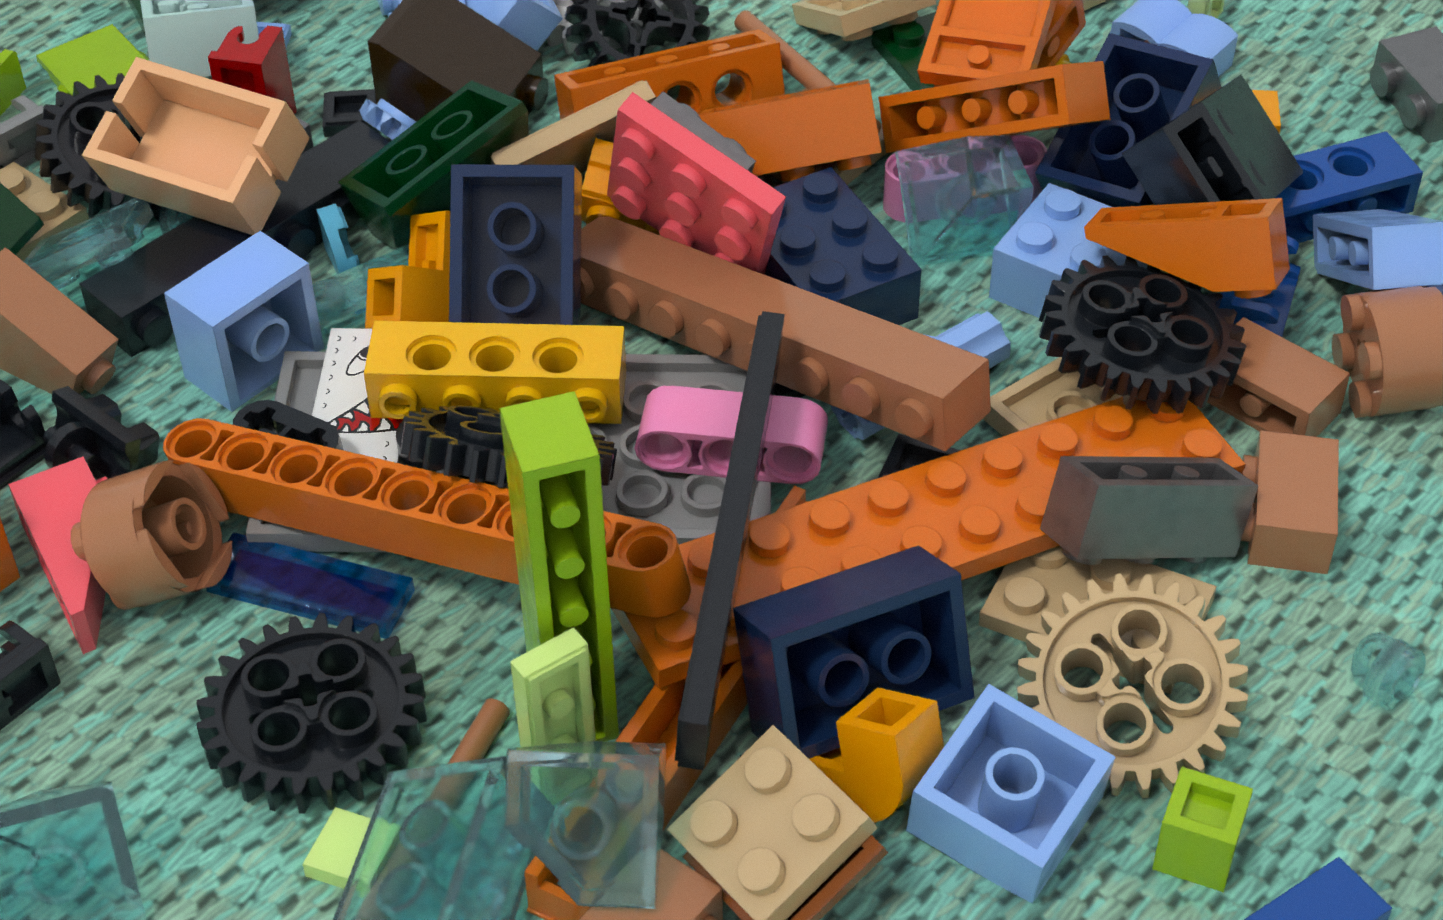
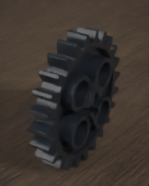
M118 73L116 84L108 85L100 75H96L94 88L91 89L76 81L73 85V96L58 91L56 93L55 105H44L43 120H37L35 159L40 160V176L51 177L50 190L53 193L68 190L67 205L70 207L78 205L83 201L89 203L88 216L94 217L102 209L109 210L111 223L116 224L123 213L131 214L136 225L142 224L144 213H151L160 223L165 222L166 209L168 208L110 190L82 156L106 111L116 113L139 143L143 138L138 135L112 102L125 78L123 73Z
M1105 255L1102 256L1099 268L1087 260H1082L1078 272L1068 268L1064 269L1061 280H1053L1051 282L1039 317V321L1043 322L1039 338L1049 341L1045 352L1046 355L1062 357L1058 369L1060 373L1078 371L1081 375L1077 387L1080 389L1096 384L1102 388L1100 400L1105 402L1114 394L1123 396L1125 408L1128 410L1135 406L1137 400L1145 401L1153 414H1158L1162 402H1167L1179 414L1184 412L1188 400L1199 408H1204L1209 395L1220 399L1226 386L1233 385L1246 349V344L1241 342L1245 332L1244 327L1233 324L1237 312L1234 309L1219 308L1223 298L1221 293L1204 295L1201 292L1202 287L1191 282L1186 283L1181 278L1169 273L1160 272V269L1150 265L1147 268L1139 267L1136 260L1129 256H1126L1123 266H1118L1110 257Z
M456 405L450 407L440 406L439 410L424 407L421 409V412L409 411V416L404 415L400 453L408 455L409 461L423 462V468L444 469L445 476L469 479V482L472 483L482 482L499 488L508 486L500 412L493 408L484 409ZM591 434L600 458L601 485L608 486L610 480L613 479L617 449L614 448L615 444L613 442L605 441V436Z
M325 613L318 614L312 628H303L297 616H292L289 620L288 632L279 634L273 627L267 624L263 626L264 642L257 645L248 639L241 638L238 640L242 657L237 659L230 656H220L218 662L222 676L205 677L204 685L208 697L197 700L196 705L201 721L197 722L196 726L208 766L211 770L219 769L222 784L225 788L240 784L243 799L248 803L265 791L271 811H276L287 797H295L299 814H305L310 806L312 797L322 796L327 808L334 810L337 805V793L347 790L358 801L363 800V781L369 778L377 784L386 786L389 784L386 763L406 767L409 764L406 745H420L422 739L419 724L427 721L422 674L416 671L413 654H401L400 642L397 636L381 641L378 624L372 623L360 633H356L353 616L347 615L337 628L328 626Z

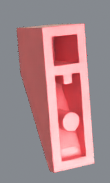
M82 456L8 485L25 533L82 653L85 654L95 650L97 647L106 591L95 579L87 561L80 559L74 552L70 540L71 529L75 523L80 522L83 504L89 492L95 485L106 480L107 477L104 476L95 480L87 462Z

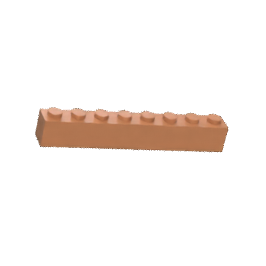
M599 216L581 229V304L748 371L758 315L762 316V311L785 314L776 383L943 451H947L991 412L989 359L610 216Z

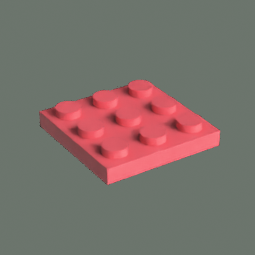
M634 92L618 108L607 196L611 198L614 206L631 219L638 220L640 218L659 231L660 236L765 275L786 196Z

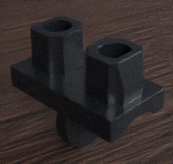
M68 386L52 391V402L56 406L57 418L55 425L48 428L43 435V440L47 443L44 458L49 468L83 456L94 478L99 479L106 476L109 479L143 468L157 460L160 439L158 432L144 422L126 428L121 424L122 413L118 408V404L106 395L101 394L85 399Z

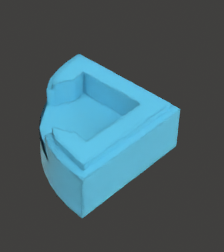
M336 204L316 209L324 248L341 284L360 279L363 275L358 255H354L349 245L346 228L349 227L341 208L337 207Z

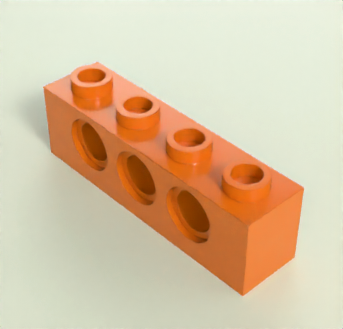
M760 29L554 75L560 120L641 80H647L656 98L663 91L667 93L672 87L680 85L676 101L690 106L698 115L704 109L785 94L780 42ZM726 74H730V82L726 89L715 94V87L719 79Z
M1103 61L1060 64L878 97L886 153L1110 120Z

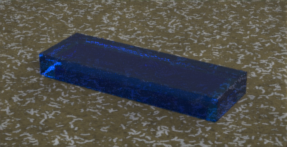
M235 532L232 533L228 540L232 541V556L225 575L217 584L206 588V591L212 594L315 620L319 613H325L328 624L338 626L347 615L353 616L355 631L361 632L370 624L375 623L378 624L380 638L384 639L390 637L415 591L413 578L274 542H248L246 535Z

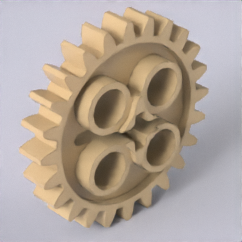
M1122 573L1115 575L1113 592L1106 594L1103 593L1093 579L1088 580V600L1083 603L1070 593H1063L1062 607L1065 615L1061 617L1053 612L1044 610L1041 613V625L1048 636L1028 633L1026 636L1027 650L1035 657L1023 658L1018 661L1019 676L1032 681L1017 687L1018 701L1027 706H1035L1032 709L1116 757L1109 776L1112 796L1120 794L1125 781H1135L1141 797L1148 798L1151 790V780L1158 778L1162 780L1165 787L1172 793L1181 766L1204 773L1205 766L1201 757L1202 754L1222 762L1225 758L1226 746L1218 735L1238 738L1241 722L1230 713L1246 711L1248 694L1234 687L1247 682L1248 667L1230 663L1239 656L1241 643L1239 639L1218 641L1225 631L1226 618L1224 615L1215 616L1203 621L1201 618L1204 612L1205 598L1202 595L1192 599L1184 606L1179 603L1180 583L1174 581L1163 595L1153 592V580L1150 574H1145L1138 591L1128 590L1127 583ZM1133 629H1143L1152 633L1157 641L1145 649H1135L1126 645L1121 640V637ZM1102 638L1111 649L1115 662L1097 645L1092 644V640ZM1118 666L1130 683L1137 684L1144 680L1145 703L1137 690L1132 686L1119 689ZM1087 667L1096 671L1101 678L1090 687L1078 688L1070 685L1064 679V676L1074 668ZM1175 682H1185L1193 685L1199 691L1200 696L1190 703L1179 704L1165 696L1163 690ZM1149 708L1162 721L1172 726L1173 730L1170 733L1160 731L1153 722V716ZM1117 721H1130L1137 724L1144 734L1134 742L1119 743L1112 740L1106 734V729Z

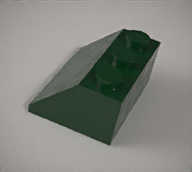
M471 80L339 180L338 184L371 234L397 249L400 245L409 244L411 215L450 210L451 164L491 165V155L493 152L529 135L528 110L522 101Z

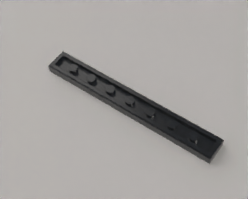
M762 311V316L758 315L678 718L675 761H678V767L697 770L704 769L780 362L785 314Z

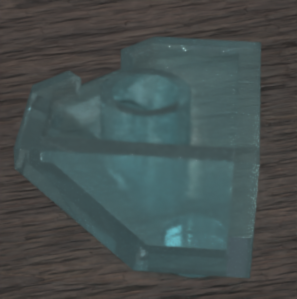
M586 741L507 749L504 826L525 849L529 847L559 880L557 882L559 886L578 906L655 909L664 822L666 744Z

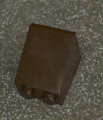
M403 0L368 40L376 103L382 98L416 122L471 80L522 101L528 110V115L533 109L540 110L546 102L549 84L548 80L543 76L542 54L458 0Z

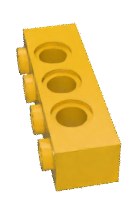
M374 321L364 369L370 417L404 419V415L409 416V411L421 412V409L424 407L439 410L440 406L450 407L456 405L484 409L493 408L500 412L499 408L575 391L587 423L622 424L626 381L624 326Z

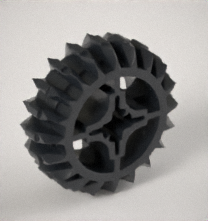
M571 0L574 4L567 7L564 17L567 22L573 24L567 28L565 34L567 42L578 44L572 54L574 62L590 59L588 67L643 55L645 48L651 45L664 46L665 41L678 43L674 47L676 48L707 41L710 36V28L702 24L706 22L709 16V7L696 5L699 0H660L670 11L661 9L654 0H629L624 3L611 2L609 7L599 5L603 0ZM637 7H639L638 20L643 22L641 28L645 27L641 32L638 42H636L637 29L632 27L634 20L631 21ZM604 37L617 41L623 50V54L610 46Z

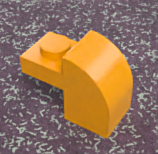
M445 210L411 215L408 266L397 265L368 269L365 329H373L374 321L449 322L450 211Z
M876 688L836 721L840 748L810 758V760L856 803L874 823L882 821L892 815L912 797L913 790L944 748L937 701Z

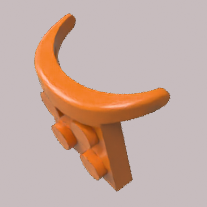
M940 0L917 69L920 83L943 86L1037 69L1058 0Z

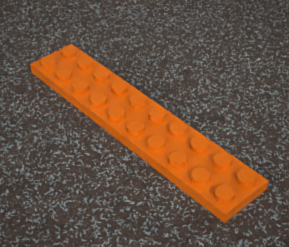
M1123 397L751 520L734 608L918 545L961 573V580L1058 547L1060 545L1040 530L1061 456L1220 458L1241 474H1243L1246 464L1198 407L1189 400L1183 413L1178 414L1167 402H1162L1158 414H1153L1146 402L1140 400L1136 401L1135 406L1131 410L1126 409ZM715 533L679 544L691 586L689 600L680 610L668 616L653 618L611 608L658 688L686 679ZM734 613L732 614L723 665L741 659Z

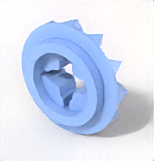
M382 98L377 105L366 99L359 109L364 121L392 140L416 123V121Z

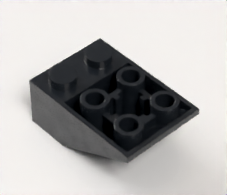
M1242 74L1122 153L1154 205L1272 199L1304 173Z

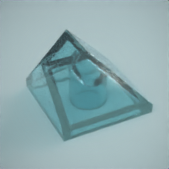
M1010 135L966 136L895 152L910 257L918 266L993 255V248L1032 204L1033 185Z
M112 781L39 790L0 806V920H147Z

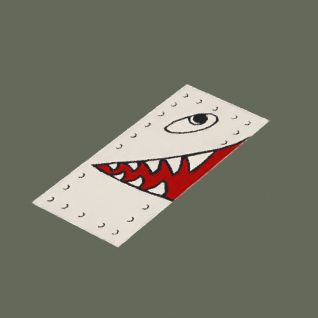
M331 328L312 416L336 427L344 451L397 463L399 454L396 431L403 419L370 417L364 369L372 329Z

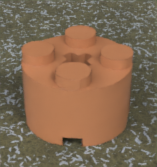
M1413 286L1342 296L1341 317L1343 333L1333 335L1332 355L1334 364L1343 370H1348L1352 382L1349 385L1348 395L1349 404L1355 418L1374 417L1443 406V295L1440 290L1435 286Z
M173 460L162 461L103 480L95 485L87 495L83 504L80 522L75 523L71 529L70 540L72 548L80 559L87 561L95 579L110 595L112 602L119 609L129 610L136 607H145L214 586L225 575L231 561L232 541L222 543L220 522L229 520V516L219 490L209 476L199 467L189 462L178 465L172 463Z

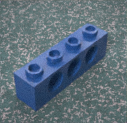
M1385 131L1294 155L1304 173L1275 197L1283 199L1286 235L1301 243L1313 239V214L1376 209L1404 214L1413 212L1423 171L1389 133Z

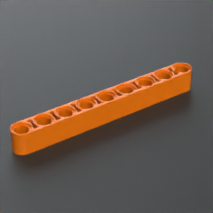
M196 418L185 421L174 427L167 434L163 442V451L168 460H173L172 463L182 465L189 462L199 467L209 476L219 490L225 502L227 512L519 585L508 488H499L482 482L472 483L469 482V479L445 476L439 472L210 419ZM603 511L610 608L653 618L668 616L680 610L689 600L691 586L676 535L670 528L658 523Z

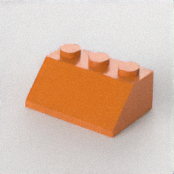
M869 79L704 109L699 114L702 121L722 136L737 141L747 154L756 160L752 174L755 176L780 171L782 181L795 180L815 173L814 165L837 161L839 171L871 165V154L882 153Z

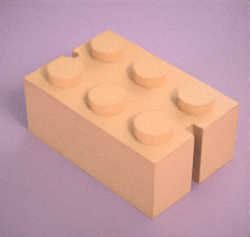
M136 57L112 102L138 135L143 137L141 142L137 141L116 113L106 111L82 156L110 190L254 235L262 231L282 193L275 183L276 180L288 181L310 137L285 101Z

